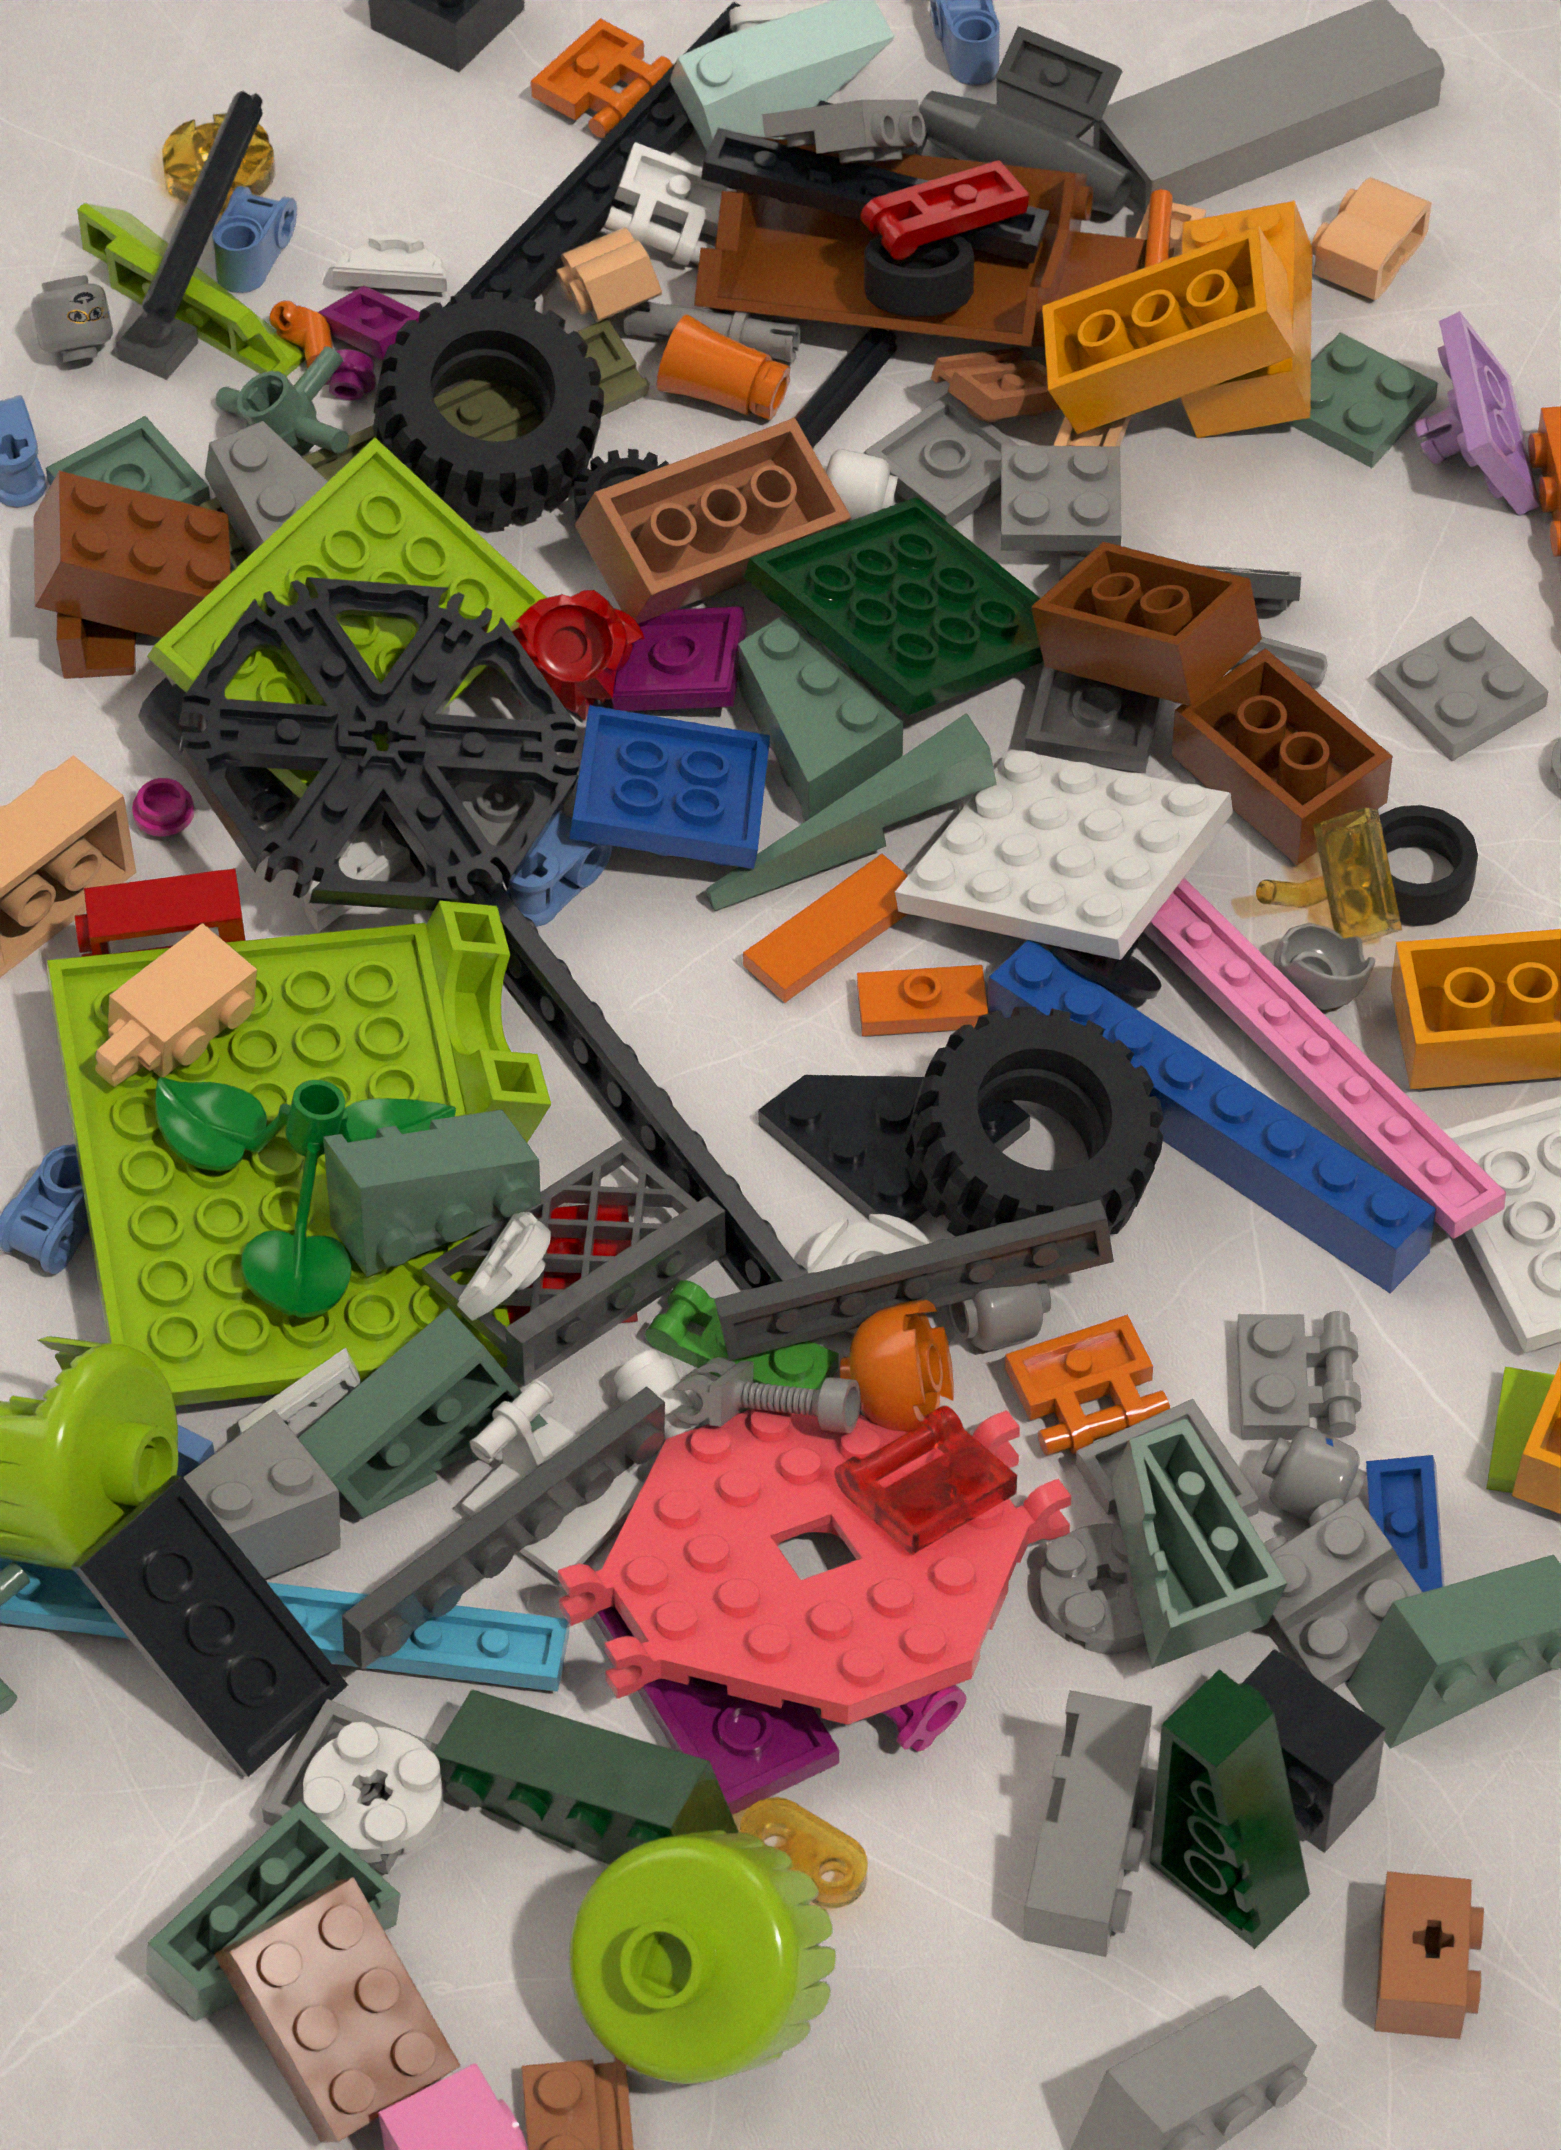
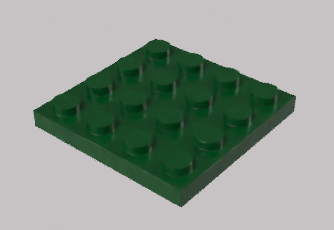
M917 497L750 557L745 570L744 578L760 590L769 601L779 606L804 627L811 636L823 643L842 659L850 669L861 675L886 696L894 706L900 708L908 716L1044 662L1031 608L1040 597Z

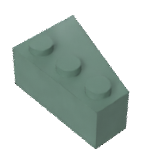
M783 614L738 643L739 691L760 733L770 735L769 745H771L781 765V775L787 787H792L802 807V816L805 821L903 756V720L789 616Z
M503 1110L431 1120L430 1130L401 1134L396 1126L378 1128L376 1138L347 1142L342 1134L323 1137L331 1227L366 1277L391 1266L401 1265L415 1256L446 1243L461 1240L472 1232L541 1204L539 1159Z

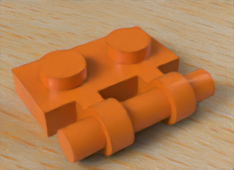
M600 18L531 80V93L533 98L573 120L578 119L589 108L598 112L589 120L588 125L594 135L604 138L673 66V63L664 56H659L651 65L642 61L645 58L644 41ZM619 80H622L629 85L620 93L611 89Z
M1128 1314L1005 1354V1370L1029 1420L1055 1413L1060 1423L1038 1431V1440L1046 1456L1066 1449L1075 1454L1077 1450L1092 1444L1093 1440L1115 1434L1170 1409L1169 1401L1163 1390L1140 1397L1135 1387L1152 1381L1153 1364ZM1110 1394L1115 1406L1088 1415L1084 1414L1080 1404Z

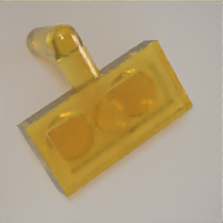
M1362 808L1313 825L1323 876L1302 883L1265 879L1256 888L1257 899L1262 904L1305 908L1328 900L1333 929L1343 938L1358 936L1362 939L1363 943L1402 930L1378 809Z

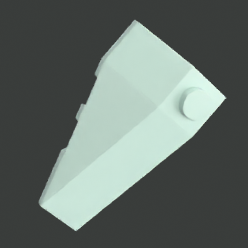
M832 0L728 34L677 57L670 82L708 152L718 128L750 136L765 137L762 114L816 107L820 100L827 101L844 84L849 83L893 41L894 35L875 0ZM779 137V138H775V139H784V140H786L787 137Z

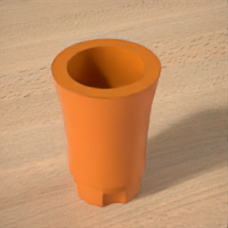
M685 314L675 326L665 347L657 375V389L662 392L690 396L718 404L745 415L754 413L765 419L772 420L785 398L790 382L791 367L772 361L771 355L745 346L716 332L692 316Z

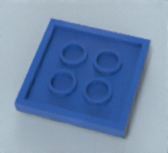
M589 705L569 839L587 841L600 846L611 845L648 851L661 856L672 855L709 861L722 866L733 865L754 869L759 844L770 735Z

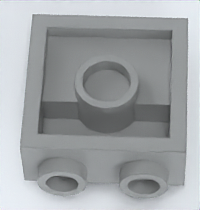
M857 100L762 114L765 138L787 137L788 148L816 145L817 154L839 153L840 164L864 161L879 163L901 160V149L923 146L922 142L926 132L924 119L919 112L918 100Z
M1358 1496L1346 1504L1342 1499H1332L1320 1505L1309 1518L1311 1527L1290 1541L1285 1536H1277L1263 1543L1288 1583L1272 1616L1312 1676L1332 1690L1352 1677L1392 1602L1423 1593Z

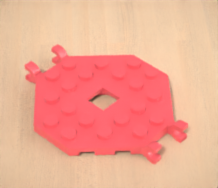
M750 1409L738 1413L723 1426L707 1424L665 1440L602 1569L594 1571L589 1565L576 1564L558 1570V1580L568 1594L559 1598V1609L570 1626L593 1617L601 1610L614 1606L634 1637L625 1636L604 1643L605 1653L614 1668L605 1671L606 1682L617 1699L640 1690L645 1684L661 1678L688 1685L691 1677H696L727 1685V1695L778 1708L782 1707L784 1700L821 1708V1718L849 1725L972 1679L980 1660L981 1646L988 1630H992L1007 1596L1009 1580L1016 1563L1021 1562L1028 1544L1041 1539H1056L1070 1533V1524L1060 1509L1071 1506V1495L1059 1479L1037 1487L1029 1494L1024 1504L1017 1508L1005 1494L989 1471H1000L1019 1465V1455L1008 1441L1020 1437V1426L1008 1410L987 1418L977 1427L973 1437L963 1439L933 1431H892L874 1424L865 1415L859 1414L857 1424L851 1433L824 1431L819 1426L818 1417L814 1415ZM804 1533H831L842 1538L856 1558V1561L800 1580L778 1546L785 1540Z

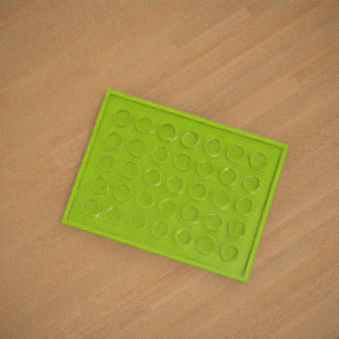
M426 923L225 942L257 969L255 1007L241 1025L234 1029L227 1027L211 1039L205 1051L197 1060L187 1066L180 1064L164 1077L180 1082L222 1083L243 1089L261 1102L266 1112L267 1126L278 1116L280 1105H291L295 1089L301 1083L309 1080H323L337 1086L344 1094L345 1108L355 1102L367 1099H412L455 1106V1117L466 1115ZM169 948L47 960V979L108 1343L123 1344L145 1353L165 1376L171 1389L175 1406L279 1394L344 1348L348 1350L357 1367L361 1384L447 1308L481 1342L502 1368L507 1367V1356L423 1281L422 1268L482 1229L468 1234L461 1240L446 1243L415 1256L401 1265L391 1266L366 1277L343 1244L351 1262V1276L348 1288L341 1300L332 1309L318 1316L300 1318L296 1315H286L254 1295L245 1284L241 1274V1259L247 1243L255 1236L271 1230L283 1231L294 1235L305 1157L296 1153L291 1147L285 1133L286 1126L261 1152H251L245 1149L241 1162L231 1170H207L193 1166L179 1158L164 1140L156 1120L155 1092L160 1076L153 1070L149 1071L143 1067L113 1087L95 1069V1065L98 1064L95 1058L97 1049L111 1038L108 1036L109 995ZM324 1154L318 1157L306 1237L330 1236L342 1243L330 1223ZM462 1268L451 1275L450 1278L458 1285H468L478 1268ZM506 1305L496 1306L493 1309L492 1315L505 1327H508L510 1322Z

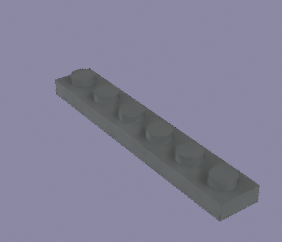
M1100 1199L1011 1223H1003L976 1232L937 1240L902 1251L874 1256L867 1260L832 1269L808 1273L804 1276L762 1287L746 1289L738 1293L715 1298L714 1301L728 1358L731 1361L859 1328L864 1320L881 1308L897 1303L927 1299L937 1308L975 1298L980 1291L985 1289L1022 1286L1112 1263L1114 1259L1108 1221Z
M646 1386L342 1615L344 1654L361 1670L380 1656L386 1657L394 1654L406 1643L413 1631L433 1616L441 1617L451 1611L459 1602L462 1594L484 1577L488 1579L500 1574L508 1566L513 1555L533 1540H542L550 1536L559 1527L563 1518L585 1501L593 1502L600 1498L609 1489L613 1480L635 1463L643 1464L650 1460L658 1452L665 1439V1402Z

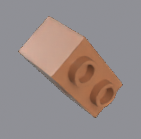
M1387 1871L1381 1907L1375 2031L1460 2039L1465 2013L1478 2014L1481 1971L1468 1970L1469 1949L1481 1950L1484 1907L1471 1906L1472 1879ZM1426 1953L1436 1954V1959L1425 1958Z

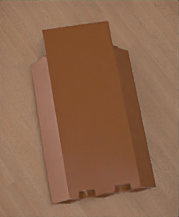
M754 136L788 145L787 140ZM816 145L797 147L816 152ZM839 153L825 154L839 158ZM902 153V159L879 163L857 162L928 181L987 164L985 162ZM1004 165L1030 194L1028 206L1049 211L1046 231L1034 264L1016 259H1006L997 254L973 249L974 293L968 303L952 312L936 316L912 317L884 311L867 300L864 290V250L869 242L879 235L872 234L861 220L851 217H840L831 212L795 203H785L776 198L737 189L736 192L722 191L716 247L700 248L694 306L1030 347H1045L1042 306L1137 271L1147 239L1080 232L1082 220H1089L1093 205L1092 186H1086L1087 174Z

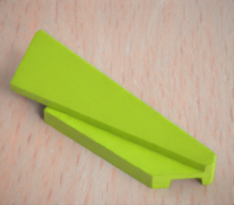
M83 203L77 209L83 250L107 263L112 289L142 305L168 243L129 212ZM196 266L174 318L195 326L200 340L259 374L277 371L287 377L305 361V353L281 338L272 326Z

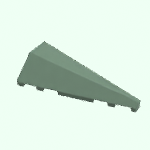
M964 714L759 852L754 869L737 867L706 889V894L714 911L886 847L883 827L997 785L989 745L968 714Z

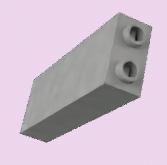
M1372 0L1107 105L1100 123L1097 122L1094 125L1093 148L1133 173L1134 182L1129 197L1143 214H1145L1150 202L1151 193L1159 189L1169 191L1173 196V203L1190 206L1438 106L1441 80L1445 74L1444 65L1438 52L1433 48H1428L1415 33L1411 22L1404 14H1399L1388 0Z

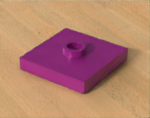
M744 607L674 609L638 624L645 640H638L632 644L633 648L628 662L622 670L616 672L612 699L615 710L638 711L734 707L739 676L738 643L744 640L747 626Z

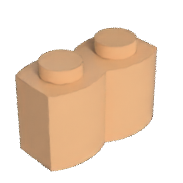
M1372 177L1366 179L1357 190L1349 189L1340 204L1338 215L1330 224L1322 223L1311 244L1312 255L1316 256L1314 275L1373 300L1378 299L1390 286L1401 265L1409 261L1423 242L1428 232L1432 202Z
M625 227L561 254L564 267L557 269L556 273L568 301L574 300L581 315L590 312L597 322L662 295L661 287L646 250L638 240H634L631 233Z

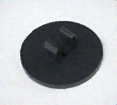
M1138 938L1121 960L1046 944L1065 964L1098 984L1119 993L1140 999H1153L1161 989L1159 978L1146 965L1132 956L1137 948Z

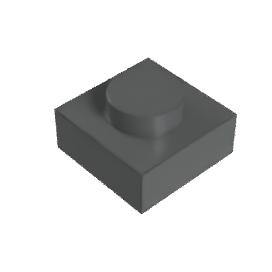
M142 313L116 343L118 359L168 380L198 344L197 329L195 326L176 318L165 327L157 323L149 325L143 319Z

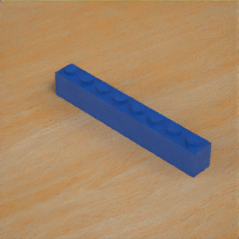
M1027 940L989 976L988 1013L1002 1011L1004 1018L1011 1016L1014 1007L1033 1006L1036 1007L1037 1014L1049 1015L1053 1008L1070 1012V1020L1085 1026L1087 1021L1090 1020L1105 1029L1103 1037L1113 1044L1118 1039L1121 1040L1134 1053L1130 1062L1133 1067L1137 1068L1142 1065L1154 1083L1149 1097L1156 1096L1161 1102L1163 1121L1159 1130L1164 1135V1142L1391 1294L1430 1253L1436 1212L1435 1207L1093 980L1080 974L1036 942Z

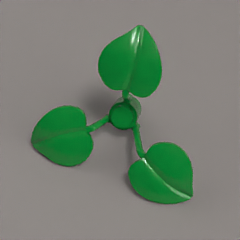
M159 1077L155 1092L156 1120L160 1132L170 1149L185 1162L207 1170H231L239 1165L245 1149L251 1152H261L284 1126H286L287 1140L293 1150L305 1157L294 1235L277 1230L263 1232L247 1243L241 1259V1274L251 1292L286 1315H296L300 1318L318 1316L332 1309L344 1296L351 1276L350 1258L340 1241L330 1236L306 1237L318 1157L325 1154L323 1137L342 1134L347 1142L376 1138L378 1128L396 1126L401 1134L430 1130L431 1120L455 1117L456 1114L455 1106L412 1099H367L355 1102L345 1108L344 1094L337 1086L323 1080H309L301 1083L295 1089L291 1105H280L278 1116L267 1126V1116L261 1102L243 1089L222 1083L180 1082Z

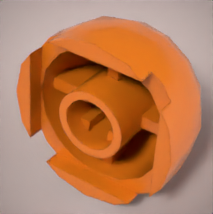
M927 1299L901 1302L887 1306L868 1317L860 1324L852 1338L850 1356L843 1357L840 1362V1378L856 1380L859 1384L860 1409L862 1413L874 1424L892 1431L943 1432L950 1425L951 1417L939 1418L940 1395L954 1401L952 1360L944 1326L931 1328L925 1314L937 1312L934 1304Z

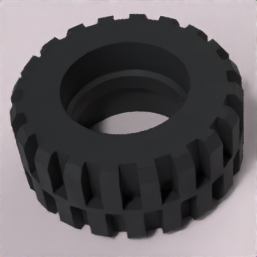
M485 291L484 299L472 300L470 293L454 295L450 297L448 307L443 308L440 302H434L420 310L418 322L416 320H408L397 332L395 344L388 346L383 358L373 410L375 414L373 424L374 438L381 442L465 522L473 527L475 519L489 520L491 528L509 526L510 518L518 515L521 522L526 523L541 517L544 503L549 508H556L569 496L570 488L574 487L575 481H579L578 474L584 467L588 468L589 460L593 456L604 408V390L599 387L601 373L597 361L592 357L586 358L588 345L581 335L576 331L567 334L564 331L566 320L552 310H549L544 315L535 310L536 302L523 297H519L518 303L502 300L503 293ZM475 378L497 380L523 393L537 409L542 423L532 432L513 440H481L466 435L453 427L442 416L433 398L446 387L462 380Z
M1028 1006L1014 1007L1011 1016L1004 1018L1002 1011H993L979 1016L975 1028L972 1025H963L950 1035L946 1047L938 1048L929 1063L908 1117L910 1123L905 1133V1152L912 1158L908 1171L913 1185L917 1189L927 1188L922 1200L923 1204L933 1217L938 1218L943 1214L950 1221L947 1227L948 1232L956 1237L995 1227L1003 1223H1011L1100 1199L1107 1217L1109 1234H1118L1129 1221L1134 1208L1137 1207L1155 1170L1154 1166L1161 1153L1164 1137L1159 1130L1163 1121L1161 1102L1156 1096L1149 1097L1154 1083L1142 1065L1137 1068L1133 1067L1130 1062L1134 1053L1121 1040L1118 1039L1114 1044L1103 1037L1105 1031L1103 1027L1090 1020L1087 1021L1085 1026L1071 1021L1070 1012L1052 1008L1049 1015H1039L1036 1013V1007ZM1012 1100L1028 1101L1046 1106L1063 1116L1077 1130L1085 1144L1089 1160L1064 1170H1040L1020 1164L1006 1156L992 1143L982 1127L978 1112L995 1103Z

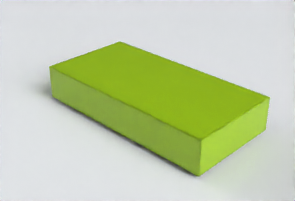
M1505 1366L1486 1489L1513 1493L1523 1451L1555 1376L1554 1374Z

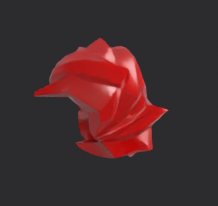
M584 590L571 597L560 594L540 599L530 606L510 628L563 706L575 714L577 713L583 721H585L588 715L589 705L592 706L595 699L605 702V699H613L616 672L622 670L628 662L633 648L632 644L638 640H645L637 622L629 614L613 608L609 601L595 590Z

